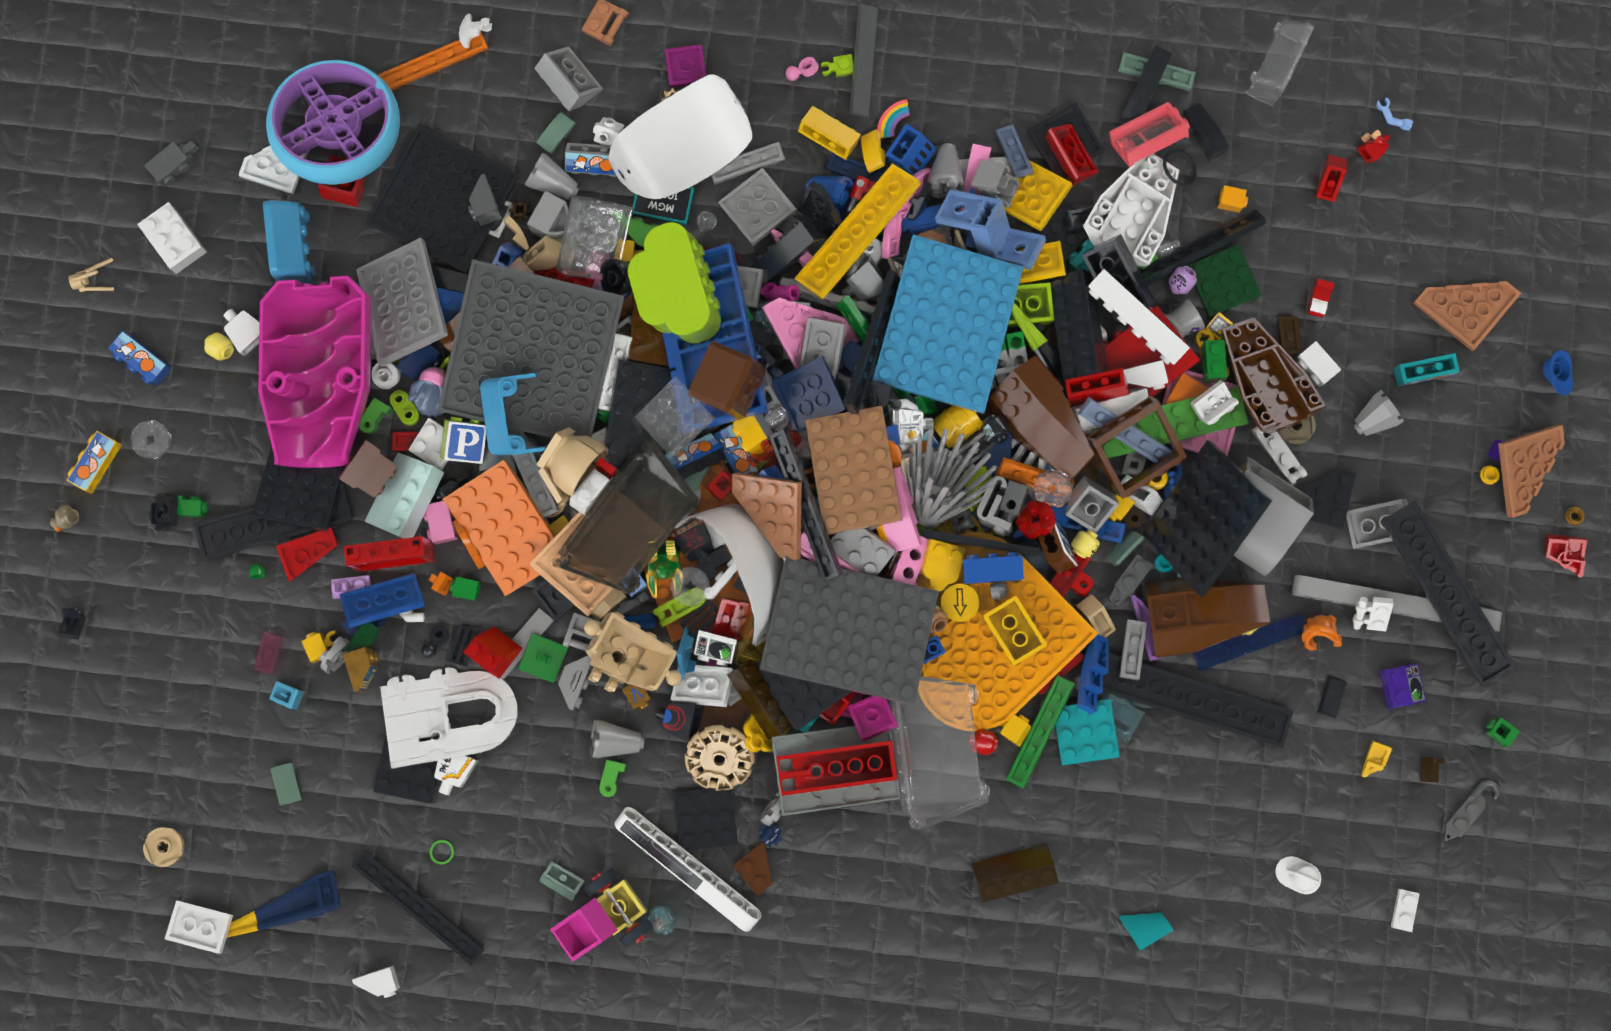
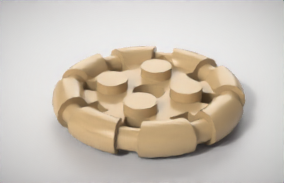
M711 725L705 727V730L702 732L698 731L693 735L686 746L688 750L685 753L684 759L687 771L692 774V779L697 784L706 789L709 787L716 788V791L734 789V786L741 785L747 780L753 770L751 767L755 763V754L747 749L745 745L746 736L738 729L733 727L731 729L726 728L724 725ZM721 736H729L728 741L721 739ZM709 737L710 740L706 744L704 739ZM741 745L743 749L738 751L737 746ZM695 751L701 752L700 756H696ZM722 755L725 761L718 763L714 760V757ZM739 761L744 762V766H738ZM702 766L704 771L699 772L697 768ZM732 773L734 778L730 779L727 775ZM711 777L718 778V781H713L710 779Z

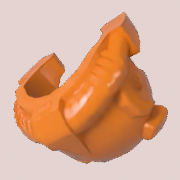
M1317 615L1307 620L1308 623L1304 625L1302 633L1304 647L1311 651L1316 650L1317 643L1313 641L1315 636L1327 637L1333 641V646L1341 647L1342 637L1341 634L1338 635L1335 624L1337 619L1333 615Z

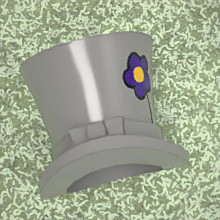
M1185 299L1172 313L1165 315L1182 338L1205 329L1200 314L1188 299Z

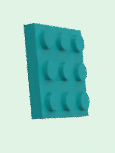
M1111 699L1097 701V712L1093 714L1080 709L1078 704L1064 707L1056 723L1062 766L1120 757Z

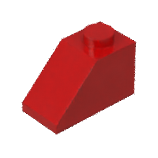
M1328 154L1322 170L1316 194L1317 198L1335 202L1347 171V159Z

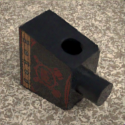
M696 518L669 533L671 539L675 540V545L689 562L698 559L699 563L704 565L710 561L708 553L712 552L714 548L704 520Z

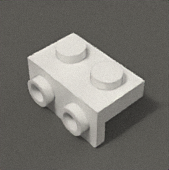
M1220 380L1190 404L1199 420L1210 425L1216 423L1225 413L1232 411L1239 402L1231 396L1225 383Z

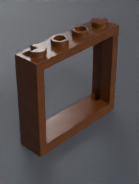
M1152 396L1147 397L1087 436L1114 492L1122 499L1131 496L1138 488L1148 485L1155 477L1165 474L1166 470L1172 466L1179 465L1187 457L1159 401ZM1152 412H1155L1174 451L1124 484H1121L1101 445Z

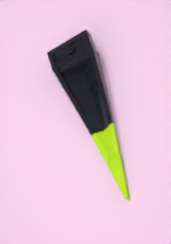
M1014 303L1011 311L1021 331H1023L1034 354L1039 357L1060 382L1064 389L1062 392L1065 398H1068L1066 385L1063 383L1059 351Z

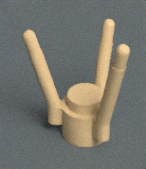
M113 258L83 271L76 272V274L69 275L71 288L73 290L79 289L80 292L114 291V287H86L89 284L88 277L98 274L96 269L113 262Z

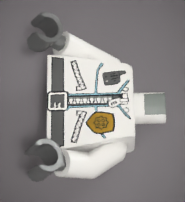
M890 398L889 400L893 401V404L888 407L889 426H898L901 444H898L903 453L913 446V441L917 444L919 433L922 434L923 439V430L933 429L934 422L933 418H923V412L908 399Z

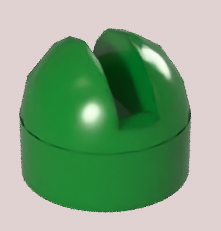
M253 564L250 567L249 578L260 579L265 577V570L260 564Z

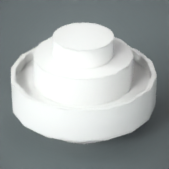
M394 362L383 367L377 363L372 369V380L378 387L390 389L399 382L400 371L396 368L397 365Z

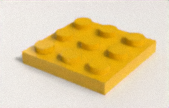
M1029 160L1033 173L1017 179L1020 184L1010 207H1004L1009 215L1042 231L1073 185L1072 182Z

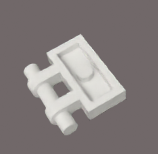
M1361 597L1360 601L1356 604L1355 609L1357 612L1353 616V628L1359 630L1361 625L1366 624V629L1386 631L1394 604L1393 599L1373 597L1372 602H1367L1368 599L1366 597Z

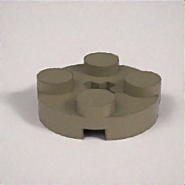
M1311 416L1302 423H1299L1301 427L1297 431L1292 427H1288L1278 431V434L1288 444H1303L1315 432L1316 422L1314 417Z

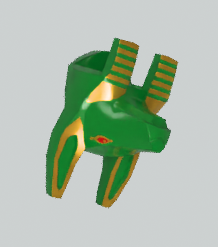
M660 539L657 543L656 541H647L648 552L645 556L648 568L646 579L652 597H657L658 579L665 580L670 578L673 581L675 596H679L683 585V572L680 567V549L675 545V540Z

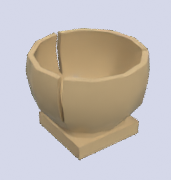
M568 427L554 435L536 465L542 469L548 467L554 483L564 493L572 496L592 470L598 468L592 462L596 464L600 458L605 460L609 449L602 442L590 436H574L575 431Z

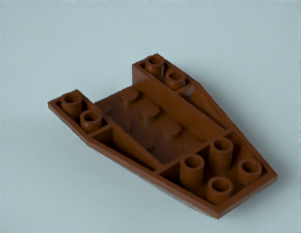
M1254 317L1222 328L1221 333L1223 340H1225V346L1241 398L1261 432L1268 434L1278 432L1302 423L1325 408L1324 401L1307 373Z
M1183 578L1145 583L1156 658L1196 653L1270 623L1265 587L1261 584L1216 580L1206 595L1202 597Z

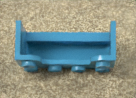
M263 201L268 262L272 277L277 281L297 280L304 284L313 283V277L316 275L315 268L307 260L309 245L305 242V236L308 235L307 222H310L308 210L306 211L305 207L299 202Z

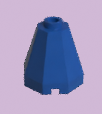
M814 176L809 179L806 189L813 180L821 184L826 192H828L840 217L839 213L843 214L851 201V198L848 196L850 188L852 189L854 185L853 180L846 176Z

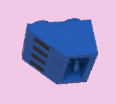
M906 124L887 151L885 161L891 165H896L913 176L926 167L937 149L922 133Z

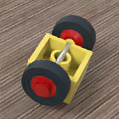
M610 869L604 874L600 872L591 878L593 882L587 885L584 890L589 897L604 891V894L597 901L602 905L603 910L618 930L613 936L625 927L629 928L626 934L619 939L622 945L627 947L634 941L637 944L646 937L645 933L652 929L653 925L649 919L634 924L633 921L646 913L647 909L626 879L610 889L611 882L618 877L614 869Z

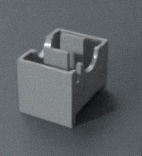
M981 160L971 185L977 187L983 196L1001 199L1004 207L1009 208L1020 183L1016 177L1008 174L1010 173V168L1007 164Z

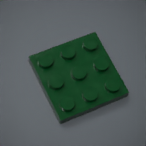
M1239 244L1187 265L1196 273L1197 282L1194 287L1208 318L1217 315L1218 312L1223 313L1262 296Z

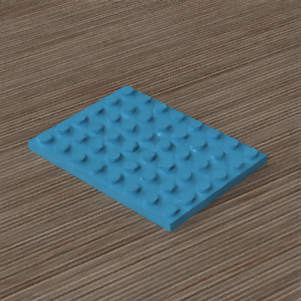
M912 235L872 381L893 385L895 389L983 414L1023 267Z

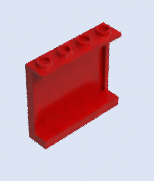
M1158 306L1148 308L1151 313L1189 346ZM1127 324L1129 328L1124 332L1121 329L1112 336L1114 340L1109 344L1106 341L1103 343L1107 369L1109 371L1121 368L1125 370L1162 360L1160 358L1162 354L1157 349L1153 352L1146 345L1148 341L1143 336L1139 339L1132 333L1133 327ZM1191 348L1174 365L1171 362L1167 365L1163 361L1168 383L1164 384L1165 387L1200 361ZM1128 383V389L1136 387L1147 388L1148 396L1152 397L1164 389L1154 390L1153 387L1149 388Z

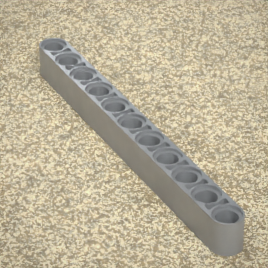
M1294 575L1291 594L1294 596L1356 607L1361 597H1366L1368 599L1367 602H1372L1373 597L1392 598L1394 603L1392 614L1441 622L1428 598ZM1481 608L1494 631L1500 632L1502 612Z

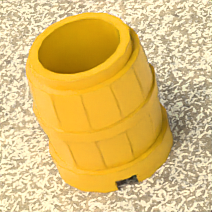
M954 405L944 409L933 420V428L940 438L944 429L947 428L949 430L945 443L948 448L954 447L961 433L965 434L963 442L967 441L977 430H982L983 422L974 411Z

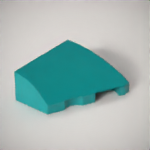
M1162 912L1119 916L1120 921L1140 951L1173 931V928Z

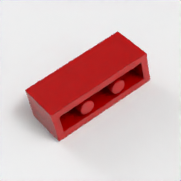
M1123 368L1065 380L1067 396L1072 406L1084 404L1088 397L1096 402L1129 395L1127 377Z

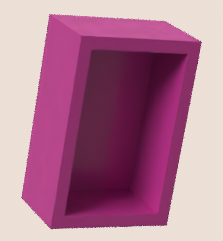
M596 898L550 929L572 962L618 931Z

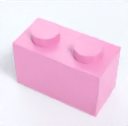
M440 501L429 504L423 516L425 522H428L429 529H427L429 541L432 540V543L440 544L457 540V531L452 524L454 517L445 502Z

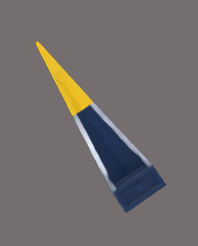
M331 870L315 875L277 899L231 922L227 938L323 916L324 913L342 908L335 872Z

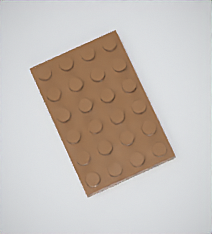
M877 406L859 410L858 414L846 412L805 420L820 512L828 535L901 522L902 515L883 407Z

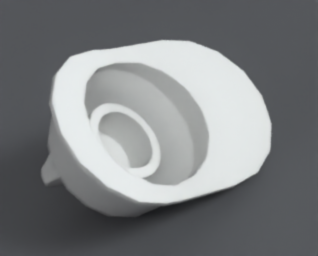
M1289 856L1281 859L1276 866L1277 879L1281 884L1302 894H1312L1320 886L1321 874L1318 868L1311 863Z

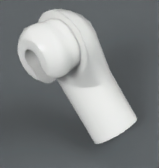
M411 610L400 613V616L406 622H424L425 619L424 612L414 613Z

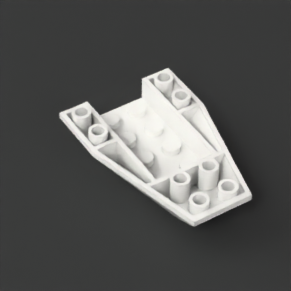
M1151 154L1135 162L1098 198L1083 225L1093 245H1098L1121 234L1138 266H1148L1165 236L1176 184L1164 172L1163 159L1155 154ZM1167 162L1166 165L1169 173L1177 180L1179 169Z

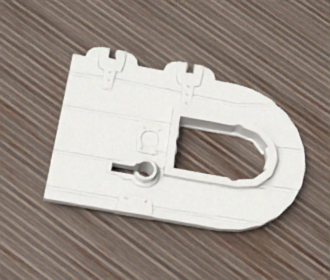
M450 667L445 668L446 674L443 675L442 669H436L430 674L428 679L415 680L411 675H402L403 682H399V676L389 679L387 686H382L380 689L391 768L482 753L500 745L512 732L518 715L515 695L509 685L501 678L498 679L489 672L467 671L458 673L455 668ZM476 699H488L495 704L496 715L491 721L483 725L478 724L451 729L448 718V704ZM436 735H439V736H440L439 739H437V740L431 739V740L422 741V742H420V740H419V739L428 738V737L433 738V737L436 736Z

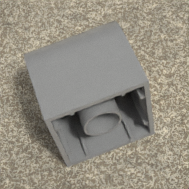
M1247 456L1239 468L1272 502L1233 556L1263 576H1266L1281 560L1314 514L1313 501L1311 497Z

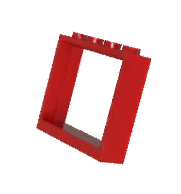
M423 536L344 546L345 565L359 572L436 562L434 543ZM420 540V544L414 545L413 541Z

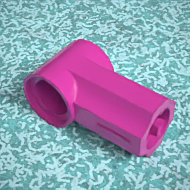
M770 282L761 289V294L767 302L777 298L798 301L800 297L797 285L776 286L774 282Z

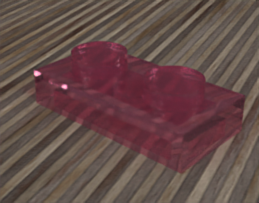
M263 633L253 670L274 675L284 637Z

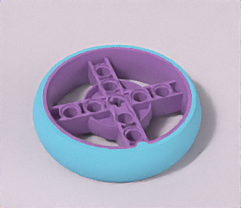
M320 61L297 70L286 78L275 91L266 117L267 136L277 158L288 170L299 177L319 184L349 183L375 171L392 152L400 130L399 107L389 86L370 69L349 61ZM343 82L359 85L366 89L348 99L341 95H326L320 86L328 83ZM303 95L310 105L305 115V124L283 136L282 126L285 116L293 103ZM384 108L385 120L382 130L376 140L365 150L357 139L361 131L362 120ZM316 146L331 150L341 149L347 160L334 163H319L306 160L300 156Z

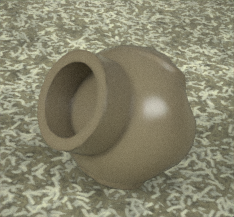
M61 505L57 508L55 517L50 520V525L57 532H60L62 529H69L78 523L79 513L69 505Z

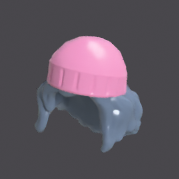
M429 367L421 373L419 380L411 385L408 400L413 401L417 410L429 418L432 416L435 418L445 413L438 411L446 372L441 368Z

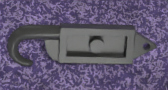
M1484 780L1480 782L1471 794L1464 799L1444 823L1443 841L1456 837L1461 838L1484 811L1486 802L1480 794L1486 787L1494 789L1495 800L1499 797L1500 789L1494 781Z

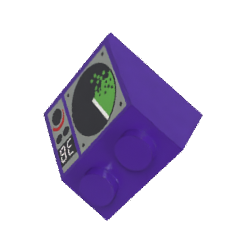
M1418 663L1379 671L1388 709L1426 702Z

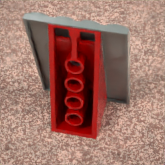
M856 726L772 737L782 816L901 799L891 730L863 742Z

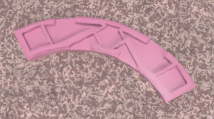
M932 168L922 169L913 175V177L920 181L921 185L885 226L882 258L887 259L899 255L902 219H905L911 207V199L921 194L923 185L927 182Z

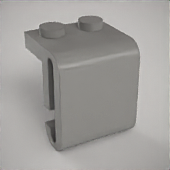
M995 476L997 479L985 491L984 499L981 500L977 509L979 522L983 526L993 529L994 534L1005 537V535L1010 537L1013 530L1012 523L998 518L1003 500L1002 496L996 495L991 509L985 517L998 487L1001 486L1003 494H1005L1007 488L1006 480L1003 477Z

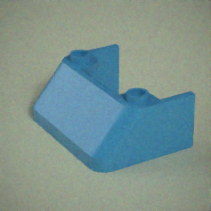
M538 372L488 378L481 383L480 391L488 448L492 454L497 456L517 455L546 450L548 445L526 448L525 440L521 436H508L503 397L511 396L517 391V379L537 377Z

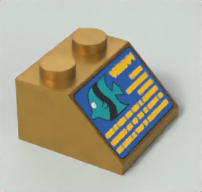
M363 647L342 654L354 692L359 693L366 692L378 669L377 662H379L376 651L373 652V649Z

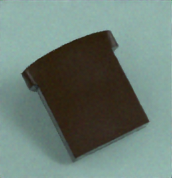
M1421 757L1420 782L1439 783V763L1445 764V758Z

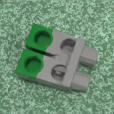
M1023 331L1006 334L1004 337L994 375L998 385L1015 368L1028 361Z

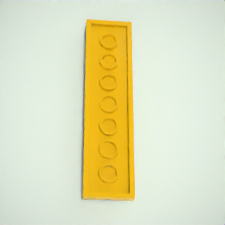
M892 164L794 279L823 300L921 185L920 181Z

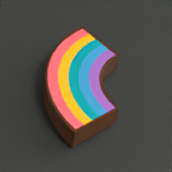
M908 98L893 103L881 115L877 124V130L881 133V141L895 139L897 126L903 120L911 117Z

